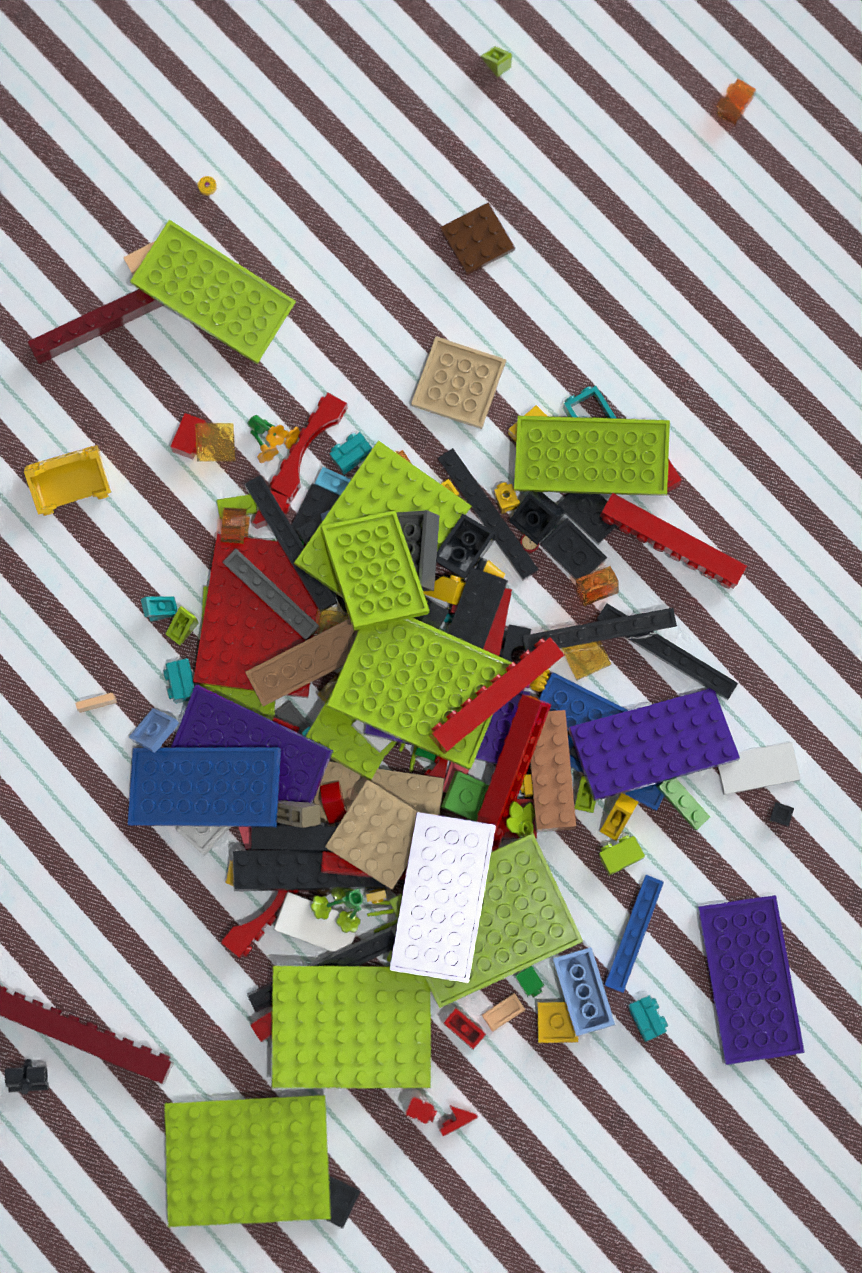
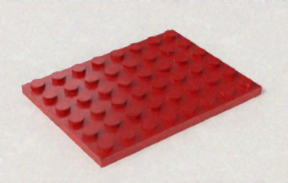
M217 533L193 682L196 684L255 691L246 671L306 640L223 564V561L237 549L318 625H320L321 613L278 541ZM319 628L313 633V635L309 639L318 635ZM311 683L285 696L309 698Z

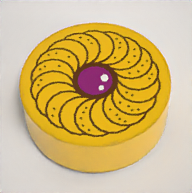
M204 176L199 180L198 188L203 195L209 196L216 192L217 184L213 177Z

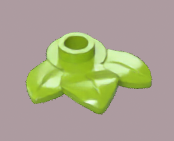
M512 802L509 809L510 818L506 820L507 827L511 832L516 833L518 837L523 838L533 833L534 808L532 803H528L522 808L517 802Z

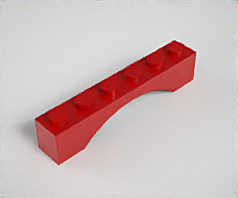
M327 393L325 397H321L317 405V411L312 412L310 415L308 426L301 430L299 441L297 444L294 443L289 451L290 456L287 460H283L279 468L281 469L279 474L274 475L270 482L271 490L289 497L291 503L301 488L300 466L306 449L320 433L338 425L348 410L347 402L330 393Z
M300 890L278 891L276 898L263 914L253 921L233 927L221 943L240 959L243 956L247 957L253 949L251 945L255 940L259 942L264 936L265 932L263 930L267 925L272 926L277 920L276 914L281 909L287 892L296 895Z

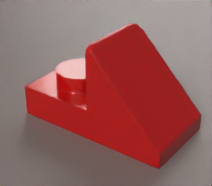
M450 1105L457 1120L453 1122L451 1118L442 1123L443 1128L440 1129V1132L444 1137L479 1117L475 1113Z

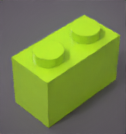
M626 835L618 840V844L612 846L610 843L601 848L602 852L599 853V857L609 876L645 858L635 835L632 837Z

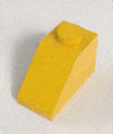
M451 575L450 578L442 576L435 581L434 591H423V593L444 602L458 605L466 583L461 581V577Z
M624 793L620 794L599 832L617 841L638 801Z

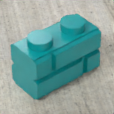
M359 432L349 435L346 438V442L342 445H335L329 454L333 463L345 475L363 462L373 448L362 433Z
M189 659L166 663V669L163 670L165 680H169L170 688H167L169 699H173L176 704L189 701L195 686Z
M649 995L627 1006L644 1042L667 1032V1021L664 1016L660 1017L657 1011L660 1007L655 997L651 999Z

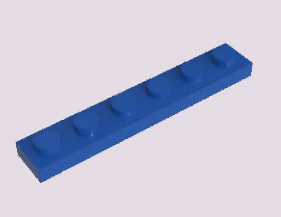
M645 875L605 983L606 987L624 993L664 881Z

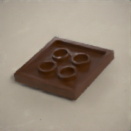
M489 202L440 227L443 236L466 275L515 251V246Z

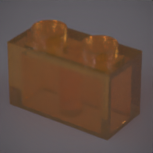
M737 78L734 84L730 83L728 86L726 97H721L716 106L718 107L717 115L736 126L754 98L756 88Z
M224 507L221 542L244 544V536L248 537L250 517L246 516L247 509Z
M611 566L576 579V593L583 606L619 593V580Z

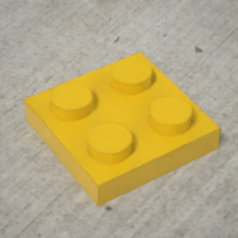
M538 1002V1043H578V1036H576L566 1002Z

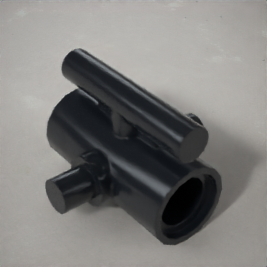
M26 1059L22 1067L6 1068L5 1085L8 1087V1092L27 1094L28 1091L49 1090L47 1066H32V1060Z

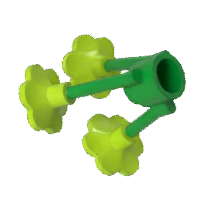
M359 889L332 890L331 895L335 898V901L330 903L326 897L316 896L313 898L311 910L314 912L315 918L328 919L332 906L345 904L346 907L354 910L348 912L341 911L336 923L344 933L349 931L355 933L358 930L361 920L356 917V914L361 910L360 905L363 903V896Z

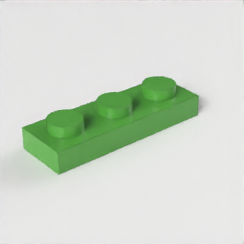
M677 778L661 782L657 786L660 792L694 830H698L710 818L709 814Z

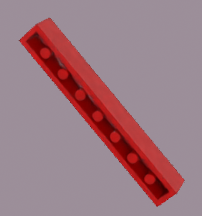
M614 493L611 494L600 514L605 523L617 525L623 533L635 535L638 541L642 543L648 542L653 545L655 550L670 554V558L675 561H683L687 564L688 568L703 572V575L708 579L718 580L720 585L727 589H734L738 585L747 567L742 562Z
M551 637L546 641L543 638L534 645L536 647L534 651L530 652L527 650L520 656L521 661L518 664L511 663L505 668L507 673L503 676L500 674L495 676L490 681L492 683L491 686L488 688L483 686L476 692L477 697L471 700L468 698L461 704L463 708L458 713L454 710L446 716L447 722L443 725L439 722L431 729L433 733L429 737L441 752L445 754L565 656Z
M523 694L518 702L515 717L511 721V728L505 738L503 750L498 757L495 772L491 776V783L485 793L483 805L478 812L476 822L496 825L491 849L494 851L500 847L507 827L506 820L510 818V806L512 802L517 800L551 707L550 703L533 696Z

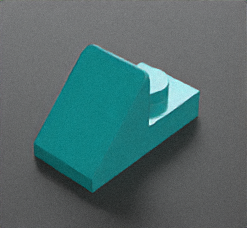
M144 597L141 599L144 616L149 617L151 622L173 617L178 610L175 597Z

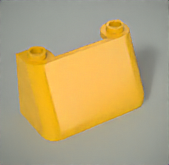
M98 445L27 465L24 469L38 515L42 513L43 516L53 514L57 506L91 496L97 497L98 500L104 499L111 493Z

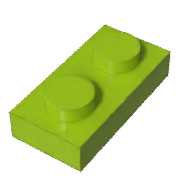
M250 495L217 500L220 520L257 514L256 504Z

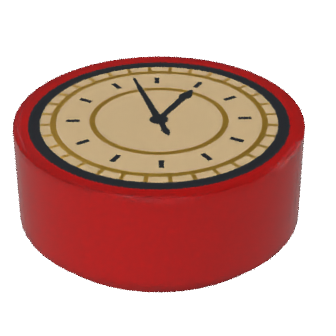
M523 535L521 538L523 548L527 553L535 552L539 548V544L536 545L526 535Z

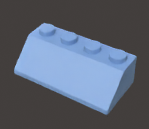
M592 948L554 958L553 961L576 1036L614 1026L615 1021Z

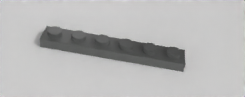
M237 549L223 561V564L303 639L307 641L319 628V625Z

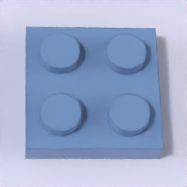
M152 708L129 738L134 743L155 753L178 726L179 722L175 718Z

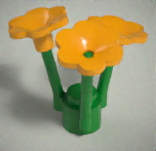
M258 415L252 416L248 421V427L252 429L250 433L255 437L262 451L257 456L260 463L271 461L279 453L276 446L282 445L284 438H286V448L290 449L294 443L296 444L300 434L298 427L288 432L284 430L283 425L274 426ZM267 431L266 441L269 442L271 447L263 444L258 434H263Z

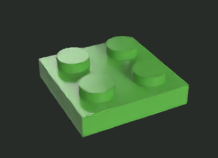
M455 771L442 808L471 821H477L478 812L483 805L484 796L489 785L464 773Z

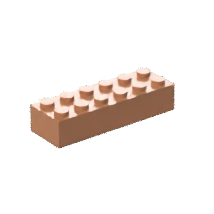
M565 710L549 711L530 762L536 832L573 830L576 828Z

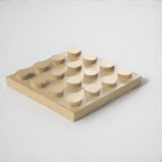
M435 337L411 406L483 429L506 364V359Z
M367 780L327 843L326 848L390 889H393L408 864L416 812L418 811Z

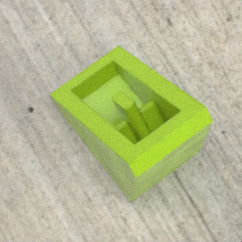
M497 46L492 47L481 55L482 60L497 78L512 68V54Z
M180 606L166 635L181 645L199 622L194 615Z
M582 776L579 782L575 809L593 813L596 801L593 800L586 778Z

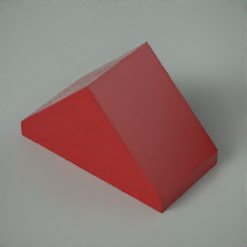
M340 781L320 786L322 805L329 824L342 821L347 810Z

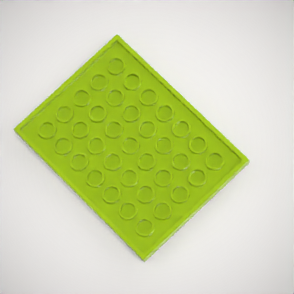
M378 440L294 564L343 598L321 532V526L390 511H396L397 513L428 510L440 516L438 551L462 514L466 515L471 505Z
M414 618L358 630L326 707L470 770L493 715L445 754L441 752L429 737L433 733L431 729L439 722L442 725L447 722L446 716L454 710L458 713L463 708L461 704L468 698L471 700L477 697L476 692L483 686L486 688L491 686L492 683L490 681L498 674L503 676L507 673L505 668L512 662Z
M533 833L491 852L469 982L425 976L439 1008L583 942ZM402 894L389 899L397 918L399 916Z
M272 966L271 1088H431V989L425 976L392 971L389 969L390 967Z
M326 1095L165 1103L168 1227L331 1219Z

